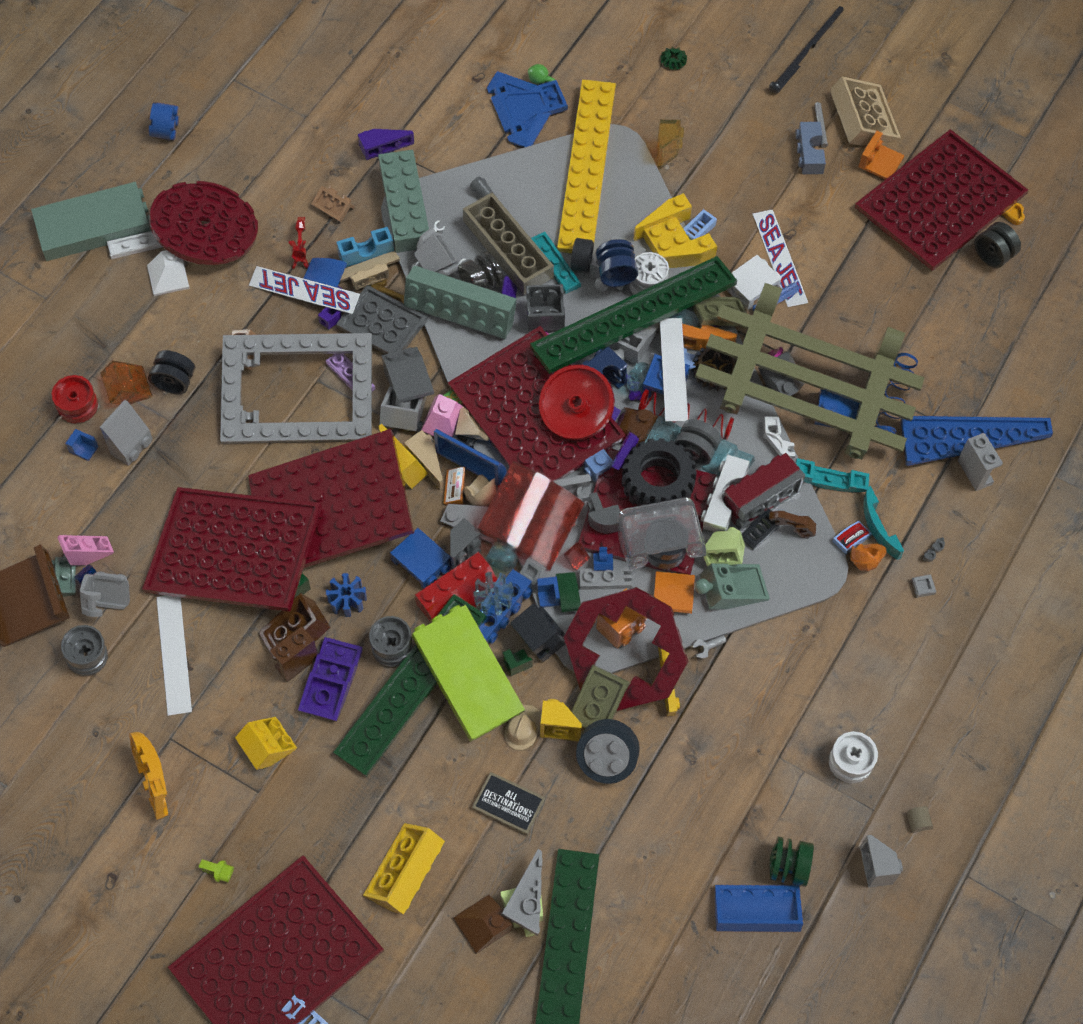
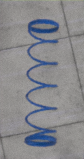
M898 353L894 361V367H896V362L899 366L903 367L900 369L912 373L914 372L909 369L915 368L918 365L917 358L909 353ZM901 356H908L914 359L916 364L912 366L904 365L897 359ZM890 381L891 384L887 385L886 390L890 385H894L896 388L900 390H910V387H908V389H902L895 385L899 383H893L892 381ZM888 397V398H896V399H900V400L904 401L902 398H899V397ZM881 412V413L878 414V416H879L880 414L884 413V414H886L887 416H889L890 418L900 419V417H899V418H897V417H892V416L888 415L886 412ZM876 420L878 426L875 427L888 430V432L894 434L897 432L893 427L879 425Z

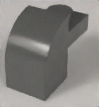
M597 492L589 494V502H587L589 525L600 533H613L623 530L624 519L619 506L614 505L603 508Z

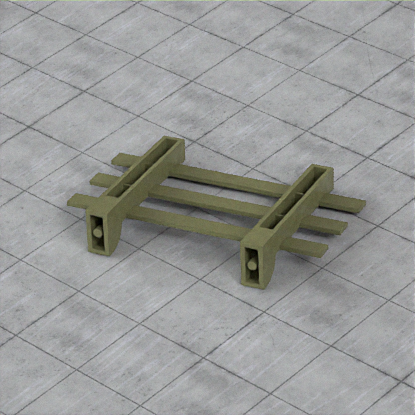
M765 283L753 315L721 304L717 318L746 328L747 332L742 345L710 334L706 348L737 359L732 374L700 364L695 378L726 388L720 409L737 415L744 396H748L850 433L844 454L854 459H863L870 441L903 452L907 438L877 428L875 424L879 410L908 421H912L916 407L884 396L889 380L921 391L925 377L893 366L905 336L904 332L887 327L877 346L874 359L770 322L782 288ZM765 336L868 372L869 375L865 388L857 387L760 352ZM755 365L860 403L855 419L750 382Z

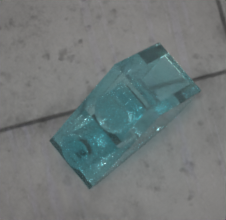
M494 542L486 557L489 565L506 573H509L510 569H514L518 562L514 546L500 542Z

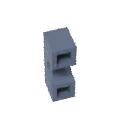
M800 122L799 129H796L795 138L799 140V143H797V153H800L799 167H802V174H823L826 164L824 149L812 148L813 146H820L822 139L821 122Z

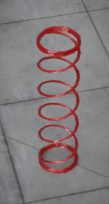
M645 389L639 403L638 411L645 409L651 401L652 397L654 396L653 411L654 415L656 416V392H654L651 395L650 399L646 404L649 390ZM687 403V405H688V419H689L690 404ZM664 407L663 410L660 412V414L658 415V417L663 413V411L665 410V407ZM705 408V409L702 410V412L700 413V415H699L698 418H697V419L699 420V418L701 417L702 413L705 411L704 422H706V413H707V410H706V408ZM720 414L713 427L722 416L721 438L727 440L733 426L734 417L730 418L723 438V414Z

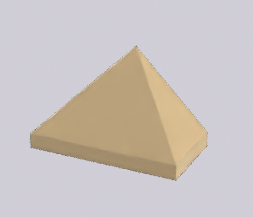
M462 407L455 434L488 441L489 437L471 417L470 412Z

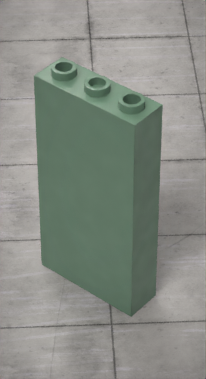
M136 182L31 209L46 261L108 245L107 241L151 231L149 227L150 215L146 216L145 214L149 212L146 201L142 202L141 200L144 198L142 188H138Z

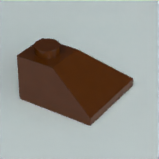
M487 895L453 917L476 954L512 931L511 922L501 915L503 913L502 908L490 895Z

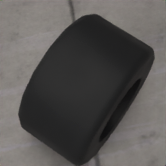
M575 239L571 256L572 270L589 272L594 250L593 240Z

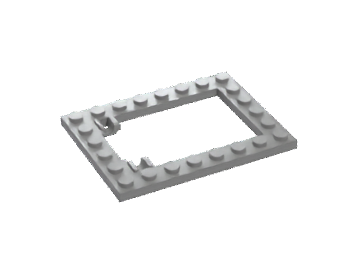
M372 333L223 335L221 444L351 442L372 435ZM353 353L352 422L259 423V410H253V412L243 411V405H241L242 371H244V367L260 366V355ZM248 355H254V359H248ZM246 420H253V423H246Z

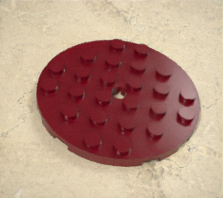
M196 181V183L186 184V182L174 184L172 188L166 191L163 190L157 195L150 209L149 224L155 239L171 254L192 263L219 265L235 261L247 254L256 241L258 220L255 218L251 205L239 198V194L216 183ZM201 221H206L207 224L202 225Z

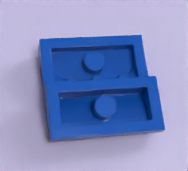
M312 258L303 279L337 288L347 263L330 258Z

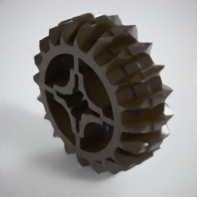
M702 347L692 360L694 362L693 366H695V368L691 369L693 378H695L700 364L732 374L737 359ZM697 378L696 380L697 384L702 383L703 388L709 386V390L716 388L717 392L720 388L724 391L726 390V388Z

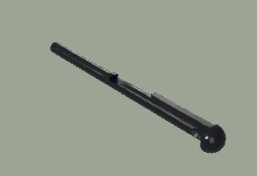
M839 6L777 81L769 84V90L772 93H779L801 67L799 66L800 62L808 54L810 48L816 46L821 37L844 11L843 7Z

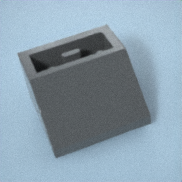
M465 518L450 530L451 569H454L477 552L480 553L482 549L481 532Z

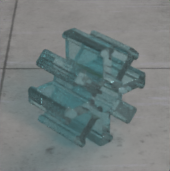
M492 572L485 573L487 584L481 582L480 579H477L475 582L474 602L475 605L481 603L482 613L486 615L491 605H494L495 615L498 616L502 614L501 604L507 606L508 609L512 606L513 585L512 582L506 584V575L499 573V578L496 582H493Z

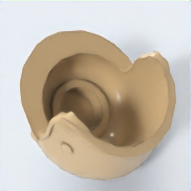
M482 474L478 475L470 486H466L463 489L467 500L473 506L490 505L497 493L495 478L489 482Z

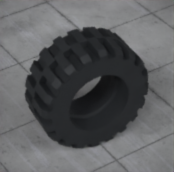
M652 438L648 439L647 443L644 441L638 443L637 448L633 447L630 450L623 465L622 487H624L625 496H629V501L633 505L636 503L638 509L642 511L646 509L648 510L647 513L653 514V511L658 512V514H664L665 511L672 513L676 507L678 509L683 507L685 502H688L691 498L696 480V464L694 460H691L692 455L690 452H685V447L681 444L677 446L673 440L669 442L664 441L665 438H659L656 441ZM651 466H663L671 470L677 480L668 486L658 487L646 482L641 473Z

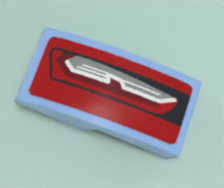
M857 521L835 536L832 542L847 554L851 551L852 546L856 547L862 544L872 533L861 522Z

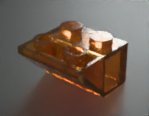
M112 360L100 373L109 403L120 405L124 400L128 401L129 404H133L153 396L144 368L141 365Z

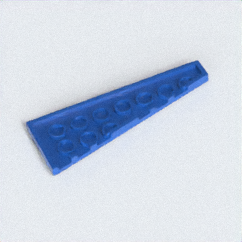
M913 416L912 421L903 418L900 420L902 437L907 438L904 446L906 465L960 456L967 440L982 433L986 434L994 449L1050 438L1053 434L1050 418Z

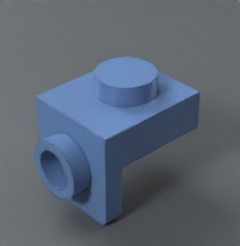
M602 449L585 460L584 473L590 474L591 479L596 482L599 475L612 468L613 460Z

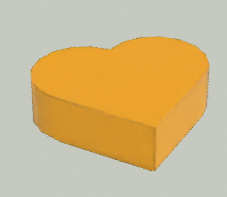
M1016 203L1003 213L1002 216L1012 224L1020 225L1025 218L1023 214L1024 207L1022 204Z

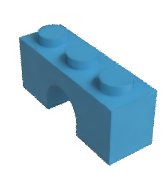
M388 227L371 231V237L362 243L355 242L354 237L336 242L339 258L347 263L346 267L394 252V243Z

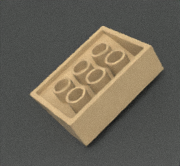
M842 76L830 89L850 144L868 145L876 131L883 133L881 139L883 143L901 139L881 85Z

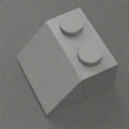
M867 835L860 846L868 888L893 885L903 871L901 859H898L897 853L872 835Z

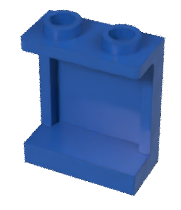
M419 528L390 552L391 561L396 566L400 564L421 583V588L423 589L435 582L442 573L446 574L451 568V556Z

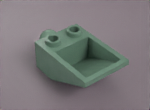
M712 563L699 574L701 579L695 583L696 592L706 595L709 609H730L770 599L759 564L729 565Z

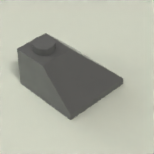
M789 350L777 356V358L795 364ZM758 368L767 387L791 396L798 392L805 384L770 370Z

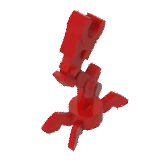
M298 217L295 228L298 232L297 245L295 241H289L290 246L293 247L292 258L294 262L292 269H295L298 261H301L306 269L309 267L306 259V249L304 248L306 240L302 239V232L306 230L305 217Z

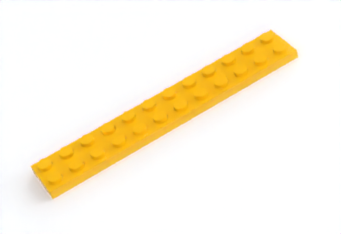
M582 79L557 246L559 252L572 253L576 238L595 241L616 83Z

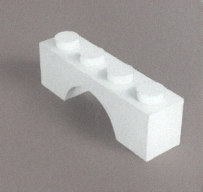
M727 455L725 461L722 460L719 468L721 472L720 477L715 478L713 488H715L714 493H710L707 500L708 510H704L702 513L703 529L712 532L727 531L732 511L726 507L722 498L725 490L730 485L738 484L747 475L750 461Z

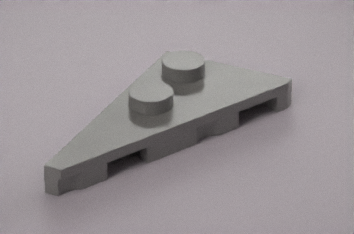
M539 849L501 914L536 936L540 932L542 851Z

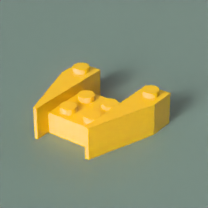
M684 193L668 199L636 225L634 229V241L644 238L653 253H657L665 258L669 268L696 266L716 257L717 245L709 233L690 240L680 225L681 222L690 219L692 206Z

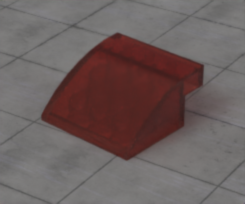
M513 460L483 516L478 530L482 534L495 539L498 547L526 560L532 558L551 571L585 503L552 480Z

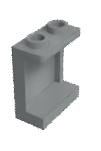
M985 433L969 438L958 459L959 464L976 491L993 485L994 480L990 473L993 469L1003 464Z

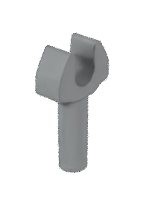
M722 635L708 642H704L702 638L694 640L690 648L698 646L701 648V652L694 655V658L703 659L708 657L709 649L726 643V638Z

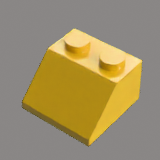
M556 699L543 700L540 737L579 741L582 723L563 702H559Z

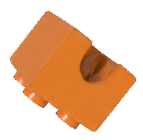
M626 606L617 623L599 614L596 629L615 648H619L621 645L626 646L632 640V635L635 633L639 634L645 629L647 618Z

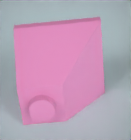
M438 394L434 397L421 430L434 436V430L438 429L452 437L456 432L460 409L463 406L450 398Z

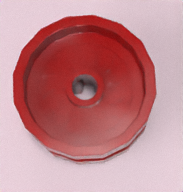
M70 375L60 379L54 385L51 392L52 400L63 420L77 424L83 423L94 416L98 408V399L88 379L83 376Z

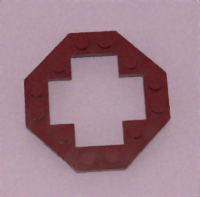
M637 587L583 601L564 636L581 691L592 665H596L600 657L599 654L583 646L599 614L617 623L627 606L660 625L652 644L665 650L669 655L653 685L637 676L633 677L617 711L669 698L689 662L682 645L679 629L676 626L672 607Z

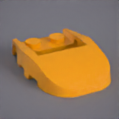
M140 732L129 733L133 758L138 773L144 774L145 781L142 784L145 791L149 790L150 798L148 799L154 810L156 820L169 815L165 800L167 790L157 752L144 734Z

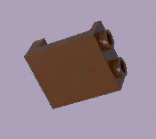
M303 627L297 629L270 650L271 654L278 661L274 665L275 669L286 682H289L315 662L318 654L314 639Z

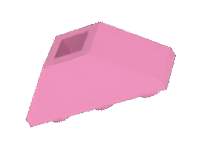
M59 535L57 537L70 565H88L114 553L107 536Z

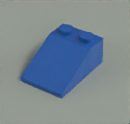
M820 389L817 406L855 419L860 403ZM817 421L814 422L815 425L831 427Z

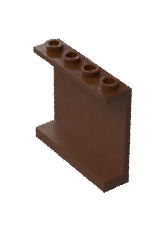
M41 544L34 547L36 555L0 571V644L3 647L70 618L49 551Z

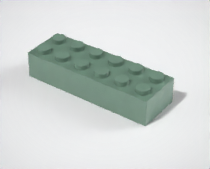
M412 149L378 154L395 251L400 253L417 250L416 246L419 238L429 230L414 151Z
M414 265L406 277L403 306L506 339L513 327L517 298Z

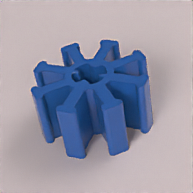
M343 573V584L340 585L335 578H332L330 580L331 591L327 589L326 596L328 603H331L332 612L338 614V611L343 607L345 617H351L350 606L355 607L359 613L364 609L362 600L367 601L366 588L362 587L361 579L358 576L350 584L349 574Z

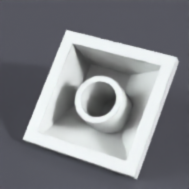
M167 250L161 251L147 265L154 296L190 289L183 259L178 258Z

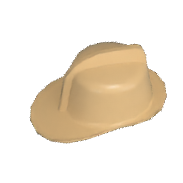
M523 705L525 711L509 720L506 726L505 740L515 750L528 749L533 745L538 735L541 713L532 705Z

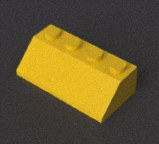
M404 823L363 896L391 912L404 915L445 841L429 828Z

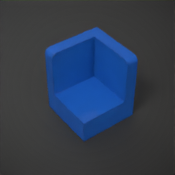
M77 429L74 430L65 443L69 453L87 461L91 459L99 447L93 436Z
M557 576L537 579L540 607L559 606L560 596Z

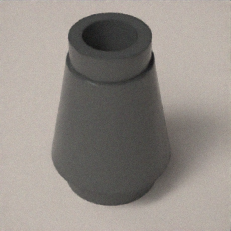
M480 176L476 177L470 184L471 190L481 198L493 192L485 178Z

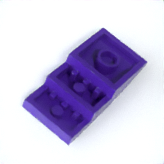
M324 637L320 653L317 654L312 672L309 673L298 711L337 721L356 673L363 647Z

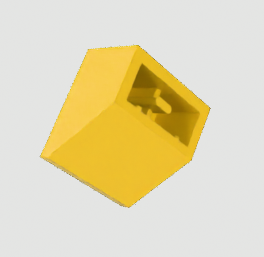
M276 717L248 722L235 737L256 770L274 765L297 749L291 737Z

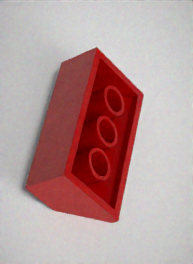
M477 552L415 594L416 605L432 623L431 620L438 616L454 594L476 608L493 595L500 586V583L491 566Z

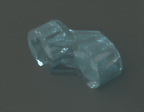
M645 362L637 363L634 369L629 372L626 382L629 390H641L650 368L649 364Z

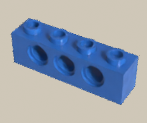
M512 569L480 610L487 616L479 629L488 644L495 642L499 630L506 628L510 621V616L520 610L522 601L524 599L527 600L533 592L531 589L532 581ZM512 592L517 594L515 597L508 596ZM504 607L506 610L499 612L496 609ZM493 622L494 625L488 627L485 625V623Z

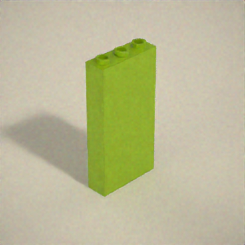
M457 605L450 609V613L444 617L442 614L431 620L432 623L429 625L421 624L414 629L415 632L412 634V639L469 741L472 742L508 722L513 717L522 714L525 709L467 606L460 607V605Z

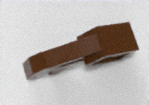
M779 510L770 512L769 519L771 521L775 520L776 525L793 526V531L802 538L816 536V523L809 516H798Z

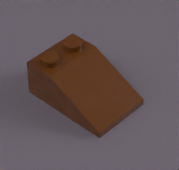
M300 593L294 599L291 611H281L259 634L270 652L272 648L300 627H303L314 641H317L331 627L316 602Z

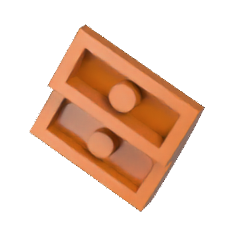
M656 571L653 597L671 606L673 612L692 614L695 575Z

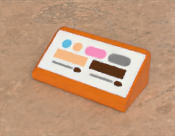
M466 467L447 470L444 505H463Z

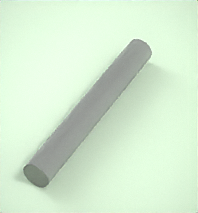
M817 102L814 104L817 122H821V147L826 148L828 142L821 103Z

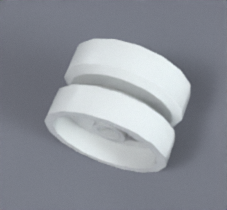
M854 731L844 733L837 739L829 754V766L832 773L843 782H862L869 776L877 762L878 751L876 745L870 737L863 733Z

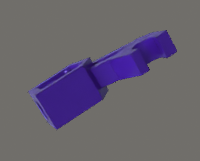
M326 307L318 314L319 323L328 330L331 329L341 319L342 311Z

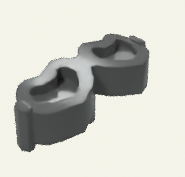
M943 537L938 538L931 548L926 551L922 556L923 561L931 562L935 560L936 553L944 549L945 542Z

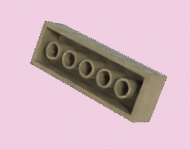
M493 192L463 208V222L523 295L526 294V286L542 285L553 279L554 265Z

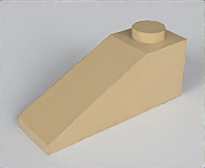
M421 430L404 442L405 448L427 471V476L442 490L443 479L435 450V441L431 435H426Z

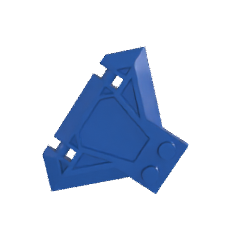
M497 71L487 87L488 93L495 94V96L491 97L504 132H511V135L507 136L508 141L523 148L534 144L550 115L568 110V105L557 80L535 85Z

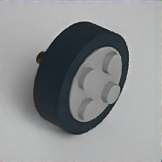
M613 719L595 721L587 726L581 734L576 749L577 762L581 770L589 778L597 782L606 784L620 782L630 776L636 767L640 753L639 741L633 730L620 721Z

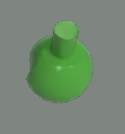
M535 64L528 69L529 80L535 85L556 80L548 76L549 72L544 65Z

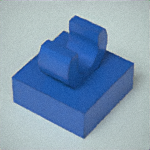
M599 547V553H593L594 571L613 570V554H607V547Z

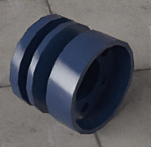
M615 239L604 242L597 248L596 258L599 266L600 280L604 285L620 287L635 281L638 277V267L635 261L634 247L631 242Z

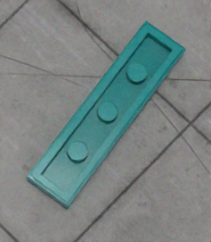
M543 232L532 237L533 242L554 265L553 277L558 284H563V292L567 294L580 288L581 282L547 233Z

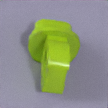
M202 859L199 865L203 872L214 875L216 882L221 880L228 883L234 871V867L227 865L224 860L216 864Z

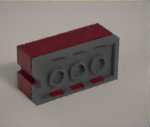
M787 453L775 456L766 466L761 465L755 473L744 476L738 484H732L725 490L724 504L732 511L731 521L739 531L751 525L768 508L774 510L800 493L805 474Z

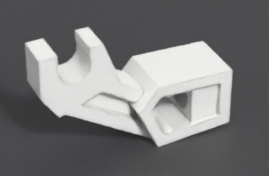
M779 416L765 417L763 422L764 439L770 443L780 456L787 453L791 459H795V452H788L789 449H794V443L785 441L780 437L781 426Z

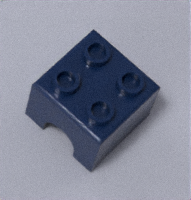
M610 347L598 350L594 358L582 363V365L598 370L610 384L618 389L626 384L628 364Z

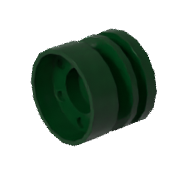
M777 836L769 860L770 880L776 881L778 872H781L780 882L784 883L787 874H791V883L793 885L806 887L811 872L814 844L799 840L796 849H792V839L788 838L785 847H783V837Z

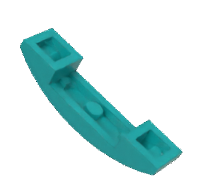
M796 459V465L805 474L803 482L842 492H866L867 487H869V473L855 470L846 473L815 466L813 461Z
M869 486L863 500L864 515L869 530L877 543L883 545L890 556L899 560L904 553V549L896 534L888 536L875 511L879 501L872 487Z

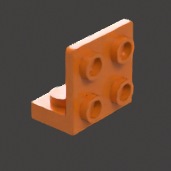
M876 131L862 153L858 167L886 180L896 172L904 159V155L883 146V141L881 140L883 133Z

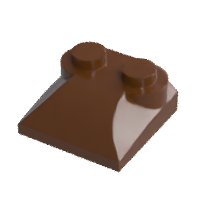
M624 407L616 423L625 433L626 437L630 431L639 438L638 443L642 441L647 443L658 422V416L653 415L647 409L638 411Z

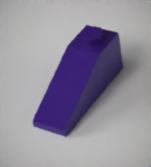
M371 129L358 134V143L365 159L369 160L378 157V154L389 153L413 145L414 133L412 130Z

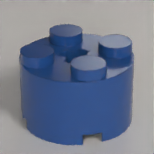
M154 102L150 113L151 125H149V136L175 140V126L179 124V116H177L179 107Z

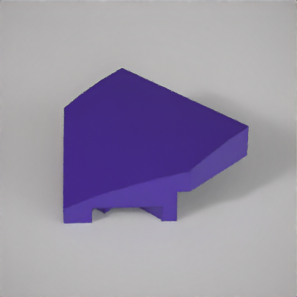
M629 431L611 464L613 468L617 470L623 468L626 456L639 441V438L634 433Z

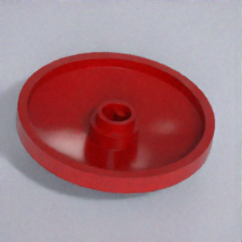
M571 365L556 371L545 382L539 397V410L546 426L556 435L568 440H583L599 433L609 422L615 404L613 389L608 380L598 370L585 365Z

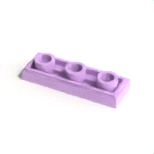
M344 354L332 355L326 360V364L353 391V363ZM372 383V391H374V390H375V386H374V384Z

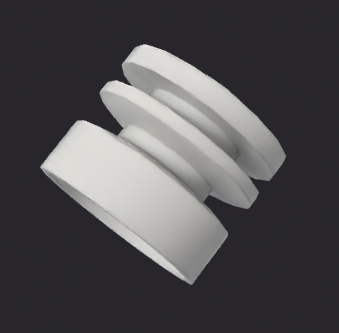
M646 252L636 256L638 277L629 284L630 291L634 295L668 278L669 266L665 258L653 252Z

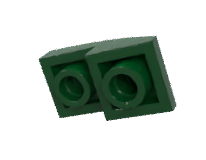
M575 572L556 574L561 612L578 611L581 602Z

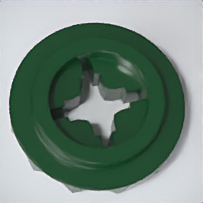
M672 46L671 49L666 48L661 53L660 60L666 68L677 70L686 65L687 55L684 50H680V47L675 49Z

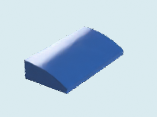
M438 429L434 430L437 454L462 467H466L467 470L476 475L482 474L489 482L495 478V485L497 486L502 483L503 478L507 475L506 468L502 463Z
M715 885L716 931L801 932L803 918L799 886Z

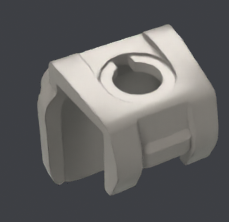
M101 571L93 575L85 574L80 588L82 614L90 617H101L103 615L102 609H97L96 606L125 609L130 603L127 577L123 574H108Z

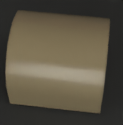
M917 807L907 812L912 833L933 829L928 807Z

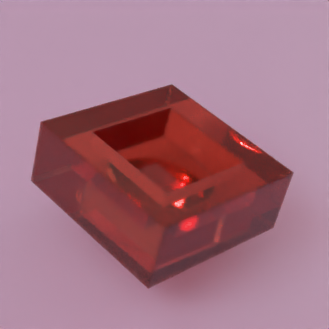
M576 542L563 554L574 570H578L590 559V556L579 542Z

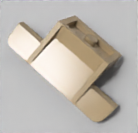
M389 252L345 268L340 282L350 279L355 290H358L367 285L389 278L387 265L400 261V258L396 252Z

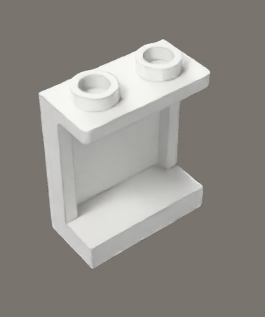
M756 255L732 272L738 280L737 285L727 289V291L733 297H739L744 308L748 311L753 307L754 301L759 298L764 284L768 283L780 287L781 277L764 259Z

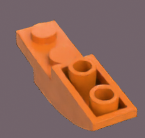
M682 323L684 348L700 350L703 347L706 349L710 334L736 343L738 336L736 333L709 325H702L701 329Z

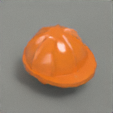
M859 544L856 548L854 546L851 547L850 560L861 571L874 570L887 551L880 544Z

